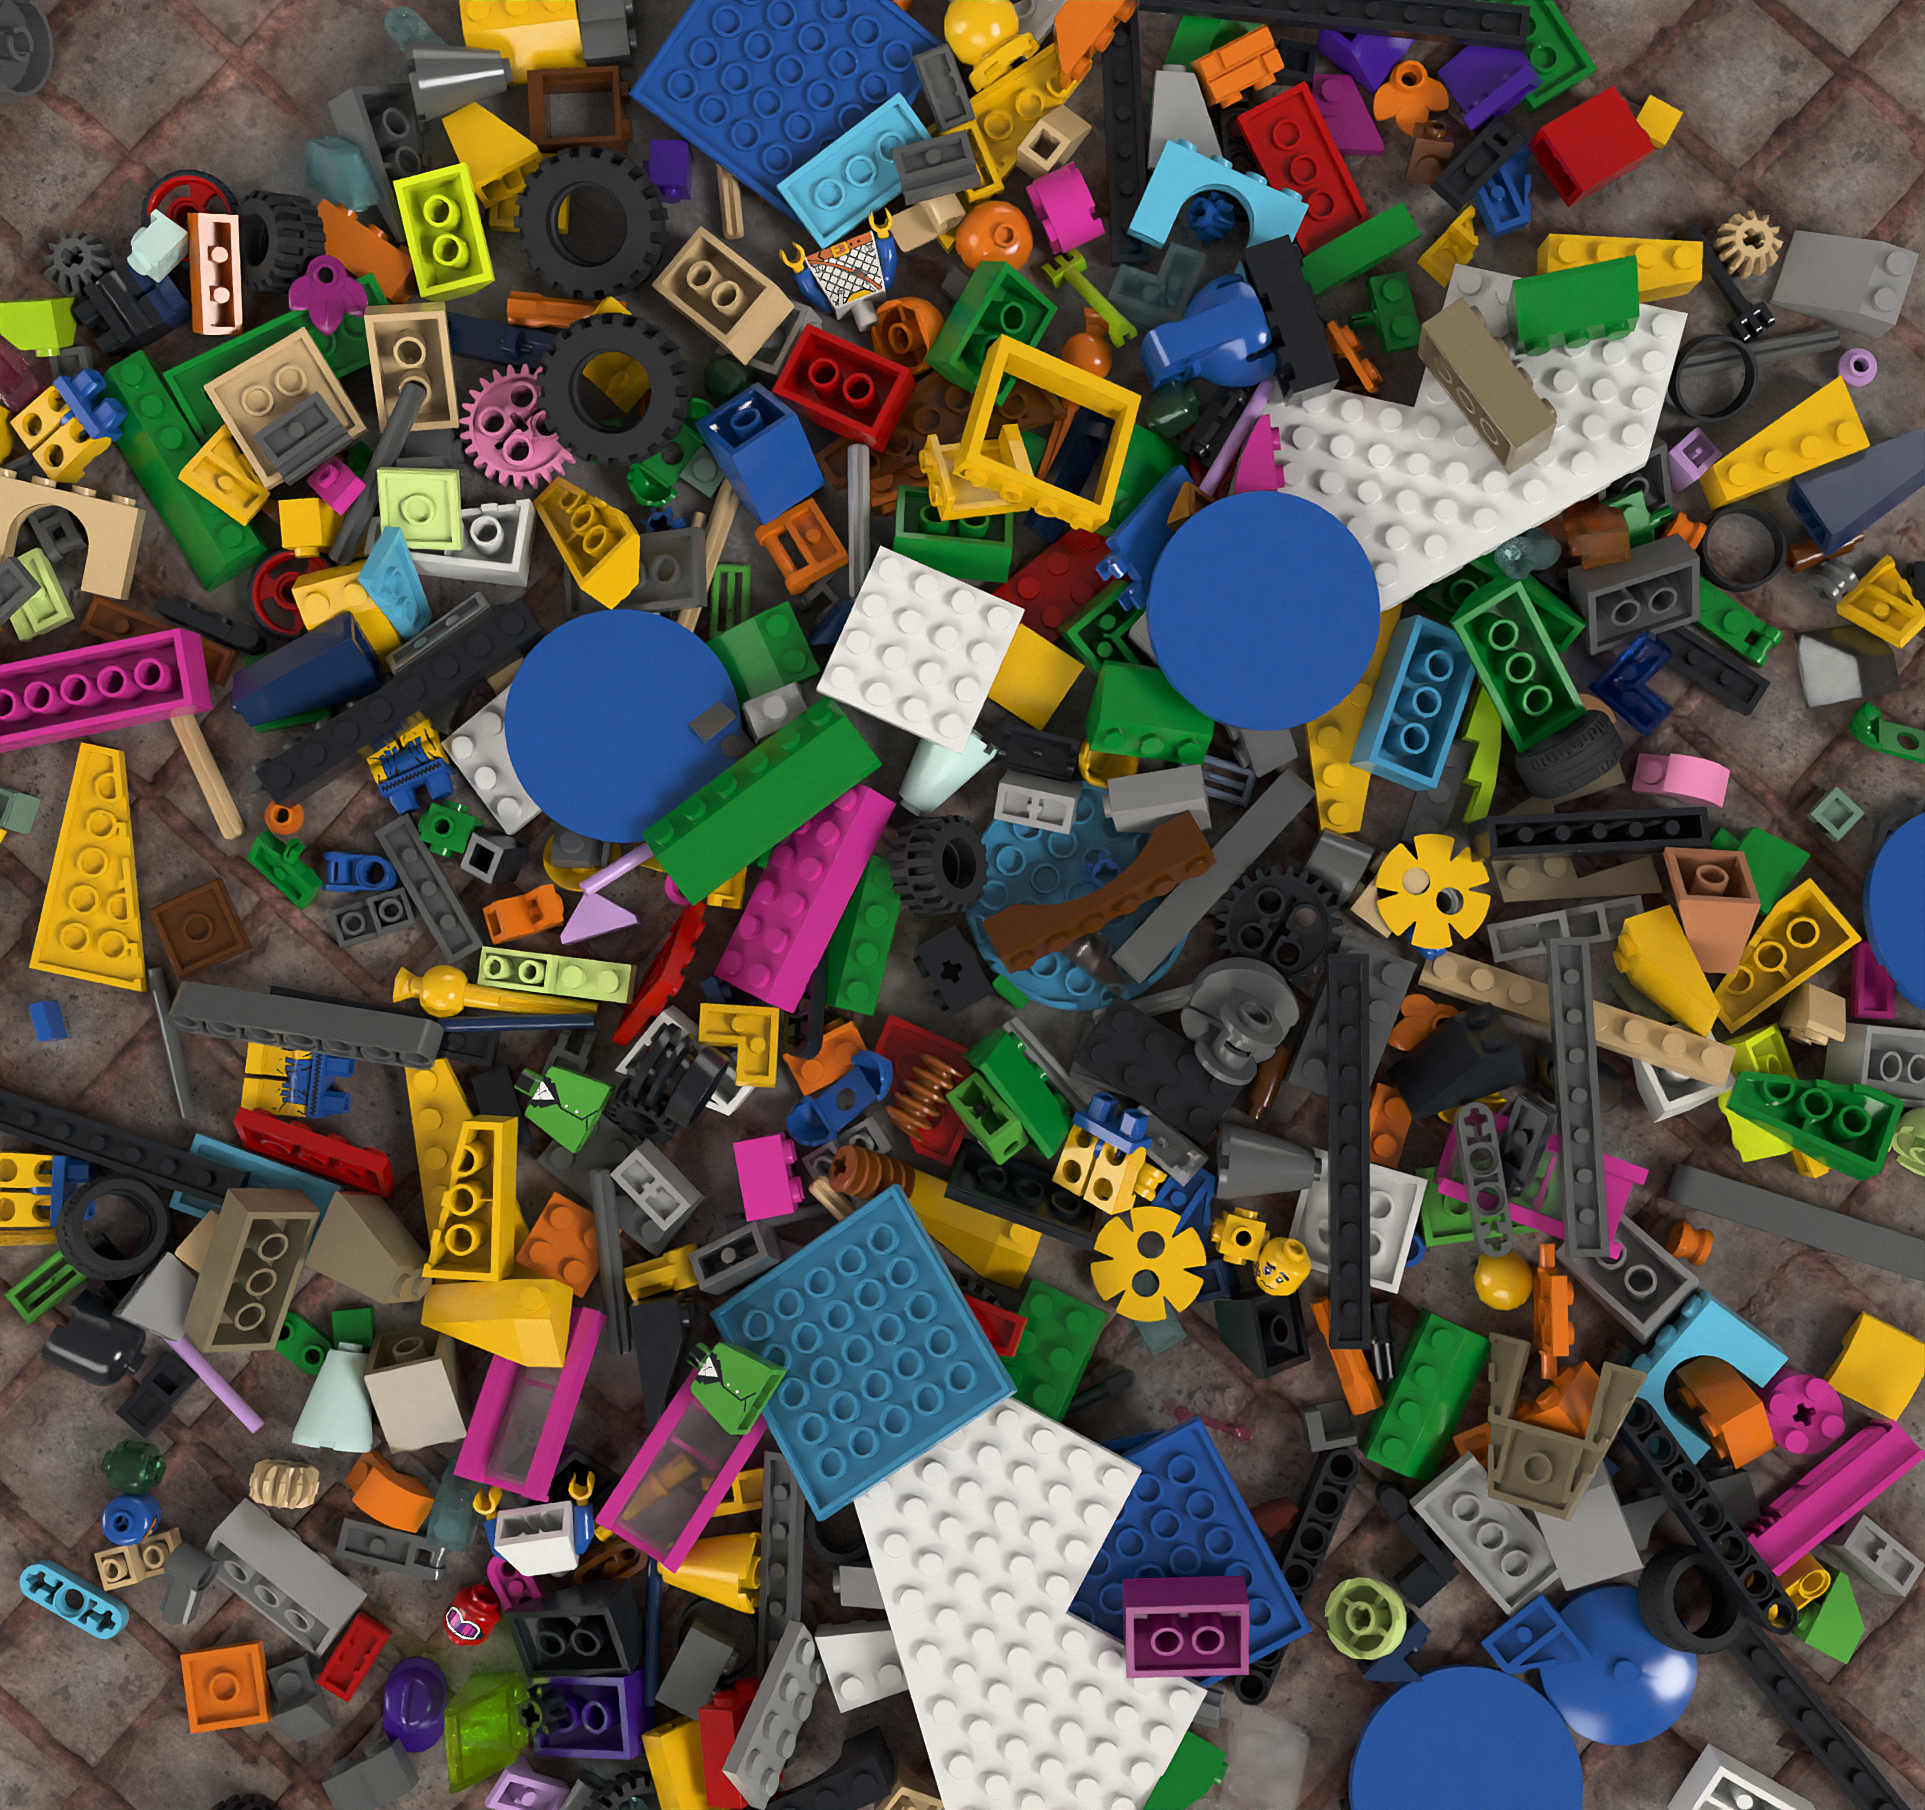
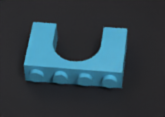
M1177 139L1176 142L1168 140L1127 231V234L1162 249L1183 203L1199 192L1218 190L1236 198L1248 215L1250 233L1245 248L1289 234L1291 242H1293L1309 205L1301 202L1303 197L1291 189L1281 188V191L1267 186L1268 180L1259 174L1247 171L1246 175H1243L1231 169L1233 164L1220 156L1212 155L1209 159L1196 153L1198 148L1186 140ZM1239 260L1234 274H1241L1244 282H1247L1241 260Z
M1703 1289L1698 1296L1692 1295L1686 1300L1681 1308L1680 1317L1673 1325L1668 1324L1661 1329L1655 1339V1346L1647 1355L1641 1354L1631 1365V1368L1648 1374L1637 1397L1647 1400L1653 1406L1688 1457L1696 1465L1711 1447L1703 1432L1665 1403L1664 1386L1670 1372L1679 1363L1688 1358L1700 1355L1714 1356L1727 1361L1763 1388L1789 1358L1780 1345L1706 1289ZM1633 1404L1625 1417L1627 1423L1631 1422L1636 1414ZM1657 1437L1652 1438L1648 1445V1449L1655 1454L1659 1449Z

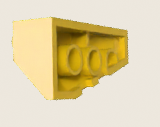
M558 476L532 503L578 586L612 610L639 584L640 536L625 513L611 507L601 499L593 497L581 488Z
M1808 878L1777 901L1744 948L1735 974H1726L1713 992L1720 1006L1717 1017L1731 1034L1862 940L1856 929L1811 878Z
M914 1168L916 1177L915 1188L908 1200L926 1231L982 1277L1019 1290L1042 1233L943 1197L949 1181Z
M555 1279L500 1280L499 1282L480 1281L435 1284L430 1286L424 1296L421 1324L526 1367L563 1368L566 1361L574 1288Z

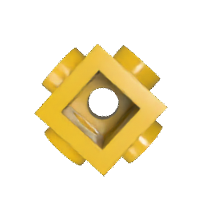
M1235 1206L1234 1213L1223 1210L1221 1219H1215L1211 1241L1215 1242L1214 1248L1219 1253L1224 1254V1261L1243 1266L1246 1265L1247 1259L1258 1261L1259 1253L1270 1238V1231L1265 1230L1266 1223L1257 1218L1258 1212ZM1240 1231H1247L1249 1233L1247 1243L1244 1245H1239L1236 1242V1235Z

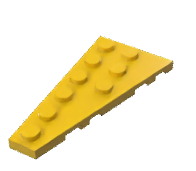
M1054 43L969 99L976 117L975 120L1002 183L1016 167L1017 148L1040 118L1061 104L1064 105L1080 84V82L1074 80L1067 90L1060 86ZM935 123L926 128L932 138L940 136ZM969 131L967 135L975 161L986 186H989L992 182ZM972 188L973 192L977 191L978 188ZM963 191L955 193L966 213L974 207L968 206ZM981 199V200H979V201L976 202V205H979V204H982V203H984V202L990 201V199H988V200H986V201H983V200ZM958 225L936 238L947 254L955 246Z
M1403 602L1387 611L1380 612V626L1374 653L1366 671L1353 690L1329 712L1304 724L1312 787L1316 791L1314 801L1319 834L1325 827L1340 834L1360 831L1371 773L1350 765L1349 762L1397 621L1400 620Z
M81 742L29 968L147 992L125 754L120 750Z

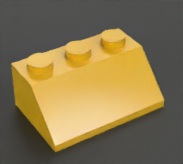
M459 0L466 47L500 50L501 58L509 57L513 82H506V86L527 84V70L587 67L583 52L577 0Z

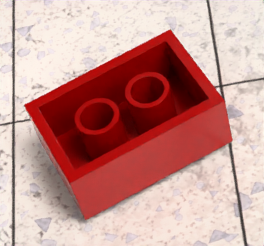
M807 323L772 389V393L793 410L797 416L859 444H865L868 448L882 454L917 386L911 369Z

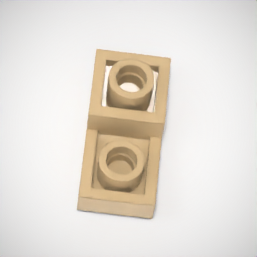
M176 1527L151 1534L143 1541L132 1546L116 1545L94 1553L104 1591L135 1584L145 1578L165 1573L164 1567L167 1559L173 1550L182 1543L179 1528Z

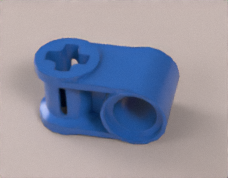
M346 852L323 853V858L327 860L326 883L322 885V891L357 893V891L387 892L396 888L400 882V877L388 858ZM381 864L385 875L382 881L376 884L372 879V872L375 866Z

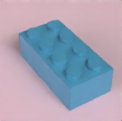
M1420 615L1397 621L1349 762L1350 765L1414 791L1437 788L1476 672L1453 629Z

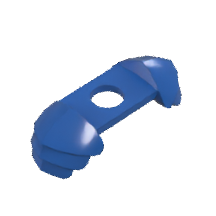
M870 1050L859 1051L858 1054L850 1058L854 1068L816 1100L810 1095H806L801 1099L800 1103L791 1108V1112L787 1114L785 1119L789 1135L801 1145L808 1146L823 1145L836 1139L837 1132L875 1100L879 1103L885 1097L891 1087L893 1077L892 1062ZM845 1088L851 1089L856 1098L854 1106L848 1111L842 1110L837 1103L838 1094Z

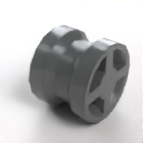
M1832 558L1823 565V571L1820 574L1812 575L1806 583L1811 594L1819 602L1828 607H1836L1842 601V595L1845 592H1852L1858 586L1859 581L1849 566L1838 559Z

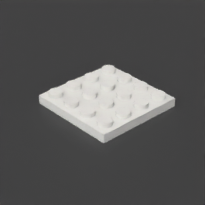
M880 546L816 690L821 694L961 755L1025 609Z

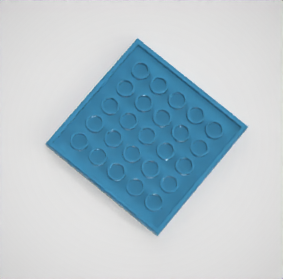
M893 1184L709 1312L724 1342L739 1344L787 1370L761 1413L817 1521H824L1018 1391L899 1184Z

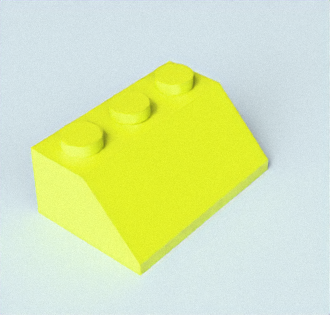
M464 162L393 181L421 298L433 302H444L472 295L495 281L468 163Z
M1777 1023L1720 1042L1736 1048L1730 1068L1735 1081L1741 1070L1785 1075L1798 1079ZM1732 1089L1718 1096L1719 1107L1723 1114L1726 1115L1732 1130L1733 1145L1740 1152L1743 1163L1787 1154L1794 1149L1791 1145L1726 1108Z

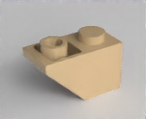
M1061 104L1040 118L1017 148L1016 166L1034 180L1064 166L1092 130V126Z
M1801 983L1792 990L1778 1026L1790 1031L1788 1035L1790 1039L1811 1046L1813 1042L1826 1046L1827 1042H1843L1846 1036L1845 998L1810 983Z

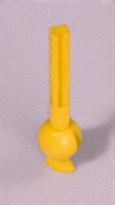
M436 965L428 969L423 977L415 976L404 967H401L395 977L393 1002L411 997L418 998L422 1009L436 1017H453L459 1014L464 1009V1006L525 1015L595 1013L597 1019L599 1003L471 984L468 983L464 972L450 965Z

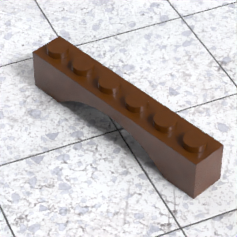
M1188 810L1154 828L1146 846L1134 862L1117 878L1099 890L1081 898L1058 904L1026 905L1015 903L982 921V924L1000 960L1008 972L1012 974L1016 971L1030 968L1036 960L1051 952L1065 949L1070 942L1086 933L1097 932L1105 923L1112 919L1134 912L1140 904L1153 897L1169 893L1179 883L1191 877L1203 875L1217 862L1207 840Z

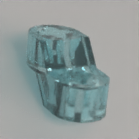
M406 6L394 7L385 16L384 25L388 35L404 53V41L446 44L423 18Z
M1530 528L1525 537H1514L1498 546L1494 554V560L1507 576L1515 579H1527L1531 570H1543L1551 567L1561 555V545L1546 529Z

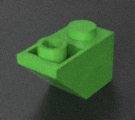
M1825 1562L1823 1568L1831 1577L1830 1585L1822 1595L1814 1598L1798 1611L1799 1622L1791 1633L1803 1642L1847 1665L1865 1628L1848 1576Z

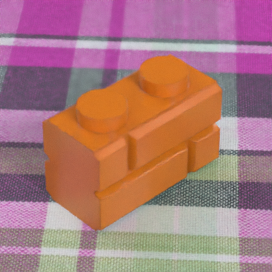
M1264 24L1190 63L1191 71L1196 75L1202 96L1208 107L1219 102L1221 108L1224 109L1243 99L1241 90L1253 85L1255 91H1258L1277 81L1274 73L1283 69L1284 63L1278 49L1274 46L1275 42L1267 25Z

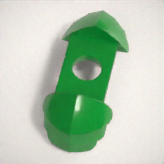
M689 398L688 405L691 407L688 417L685 418L682 424V430L671 441L678 444L683 451V458L679 464H666L661 457L660 451L651 458L641 463L637 462L629 467L627 485L636 503L648 507H660L666 505L677 496L678 493L672 486L700 446L706 445L695 423L716 410L710 402L698 398Z
M1867 700L1864 701L1848 725L1852 735L1861 744L1874 752L1925 764V731L1884 721L1881 709L1875 708ZM1904 735L1911 738L1916 744V749L1908 750L1903 748L1898 743L1897 736Z

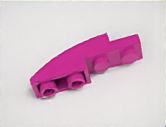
M1270 414L1261 415L1250 435L1239 465L1234 495L1253 491L1278 492L1277 488L1285 487L1283 464L1275 465L1274 451L1281 450L1279 426L1271 427Z

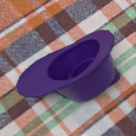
M422 1657L404 1660L391 1671L385 1686L383 1706L384 1731L390 1741L399 1737L405 1751L410 1753L424 1752L434 1746L442 1736L445 1725L446 1678L441 1668L432 1660Z

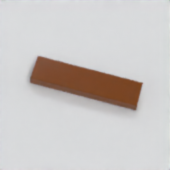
M94 594L80 630L113 642L176 629L177 627ZM201 637L208 681L225 688L239 652Z

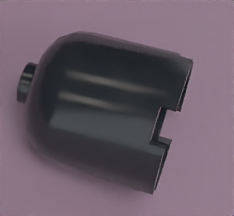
M85 1289L69 1307L70 1310L75 1312L66 1327L59 1324L56 1325L41 1351V1354H43L41 1357L91 1384L100 1387L111 1386L118 1383L127 1373L134 1376L144 1363L147 1355L141 1353L146 1342V1331L112 1315L115 1310L113 1304L96 1293Z

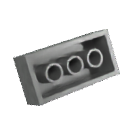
M1342 936V941L1334 942L1333 948L1337 953L1369 954V1082L1371 1086L1417 964L1352 938ZM1324 969L1295 1043L1294 1055L1283 1081L1327 1098V970Z

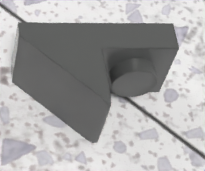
M718 701L690 722L689 726L706 744L737 716ZM742 729L741 737L728 735L721 742V750L724 755L730 758L737 757L736 762L756 748V745Z
M308 1652L271 1666L267 1670L280 1709L272 1716L273 1721L295 1742L335 1726L321 1686L315 1682L317 1675Z

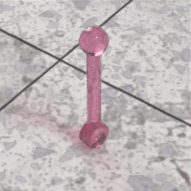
M1178 1406L1174 1412L1175 1418L1179 1421H1185L1197 1415L1189 1412L1185 1406ZM1200 1416L1205 1426L1235 1435L1242 1443H1247L1252 1438V1432L1246 1426L1236 1428Z

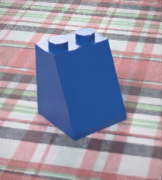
M756 382L695 423L697 430L744 508L762 525H766L778 518L783 512L802 499L809 497L814 491L826 484L797 414L759 382Z

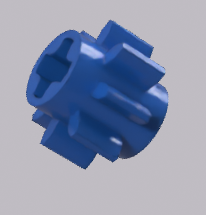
M1212 191L1209 197L1201 194L1191 203L1187 214L1188 222L1190 223L1188 228L1196 232V238L1210 243L1213 237L1222 240L1223 236L1231 231L1235 220L1234 212L1232 211L1234 205L1226 202L1227 196Z
M670 506L667 507L665 513L657 512L654 507H651L652 515L648 520L639 519L640 524L646 528L647 532L645 533L656 532V527L662 529L665 523L670 530L679 529L686 525L683 518L672 519L674 511Z
M1099 852V862L1096 865L1088 861L1085 862L1084 866L1091 873L1090 876L1083 878L1081 882L1085 884L1091 882L1095 887L1092 892L1105 886L1103 880L1097 881L1095 875L1101 871V866H1106L1107 871L1115 872L1116 876L1110 882L1117 878L1126 869H1120L1117 865L1120 855L1117 854L1112 860H1105L1103 852Z

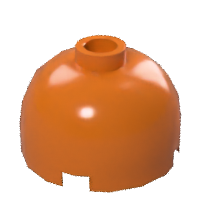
M987 201L974 206L959 223L956 230L955 247L958 255H961L963 262L973 272L980 261H1006L1018 271L1028 261L1032 252L1033 231L1029 219L1020 208L1005 201Z
M916 296L886 301L877 309L875 315L879 314L877 325L872 326L871 331L876 354L911 369L913 376L927 371L931 366L924 361V358L945 323L941 312L931 302Z

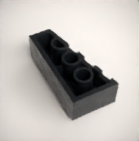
M1287 234L1243 249L1240 260L1246 280L1253 288L1262 306L1270 329L1272 342L1267 348H1270L1276 357L1275 374L1285 407L1330 393L1340 380V376L1327 343L1323 323L1318 318L1314 306L1315 297L1309 281H1305L1301 270L1304 264L1298 244L1292 245L1290 236Z

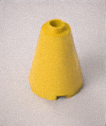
M755 1531L697 1539L675 1574L662 1566L660 1562H657L658 1573L662 1574L665 1583L740 1612L754 1614L753 1607L759 1608L762 1532ZM674 1542L669 1543L667 1547L671 1549Z

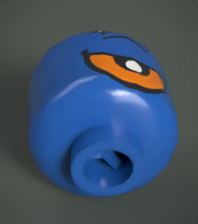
M142 1489L129 1490L112 1499L104 1508L101 1516V1527L104 1535L112 1543L120 1546H132L143 1541L158 1528L161 1520L160 1504L151 1493Z

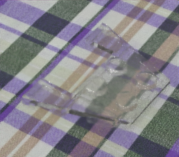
M1219 1682L1208 1686L1209 1688L1225 1692L1221 1717L1233 1719L1227 1755L1225 1757V1762L1229 1765L1220 1783L1218 1796L1205 1794L1184 1810H1296L1310 1741L1309 1734L1265 1707L1263 1709L1258 1705H1245L1239 1701L1232 1688L1229 1689Z

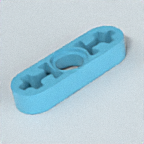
M51 1560L37 1561L27 1567L21 1574L20 1588L26 1597L99 1639H108L115 1636L128 1623L129 1611L122 1601ZM44 1572L46 1574L44 1581L47 1584L39 1588L36 1585L38 1578L34 1575ZM63 1582L64 1585L61 1586L58 1590L54 1587L59 1583ZM69 1589H76L82 1593L84 1603L81 1609H72L67 1605L65 1595ZM91 1608L95 1611L89 1616L85 1615ZM109 1610L113 1613L111 1620L114 1623L107 1627L103 1624L105 1617L101 1614Z

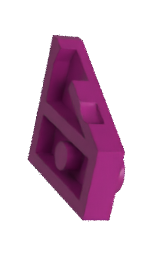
M1314 74L1310 91L1340 154L1381 156L1384 151V143L1352 76Z

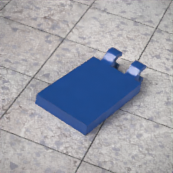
M1182 464L1172 466L1105 541L1111 552L1099 562L1095 569L1103 581H1107L1112 574L1116 579H1119L1126 572L1128 573L1133 582L1117 598L1125 611H1129L1134 604L1137 609H1142L1146 605L1155 563L1165 544L1175 533L1174 530L1167 526L1168 516L1183 483L1189 481L1196 486Z

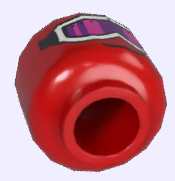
M480 1584L461 1588L442 1616L448 1638L460 1646H476L484 1643L502 1616L497 1594L489 1587Z

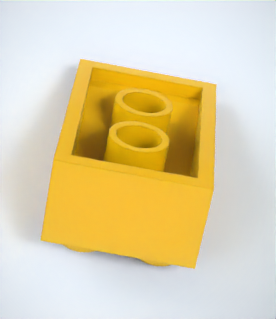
M368 558L354 561L349 566L339 565L298 576L291 590L308 632L342 613L351 611L382 662V674L391 672L392 670L385 658L405 644V641L357 579Z
M1671 905L1625 919L1621 933L1618 936L1616 949L1613 951L1614 962L1619 972H1625L1632 986L1689 1032L1707 1038L1720 1011V1006Z

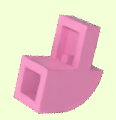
M1639 753L1632 791L1637 794L1673 797L1684 804L1723 808L1730 770L1718 763L1687 755L1670 753V756Z

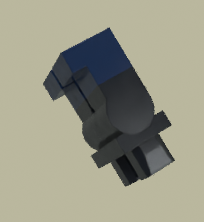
M128 262L115 271L103 275L95 284L92 282L83 289L88 297L73 309L89 330L106 320L110 327L94 337V340L102 352L110 359L126 350L133 354L140 349L144 350L143 347L156 342L192 319V304L170 273L158 283L150 276L141 275L136 272Z

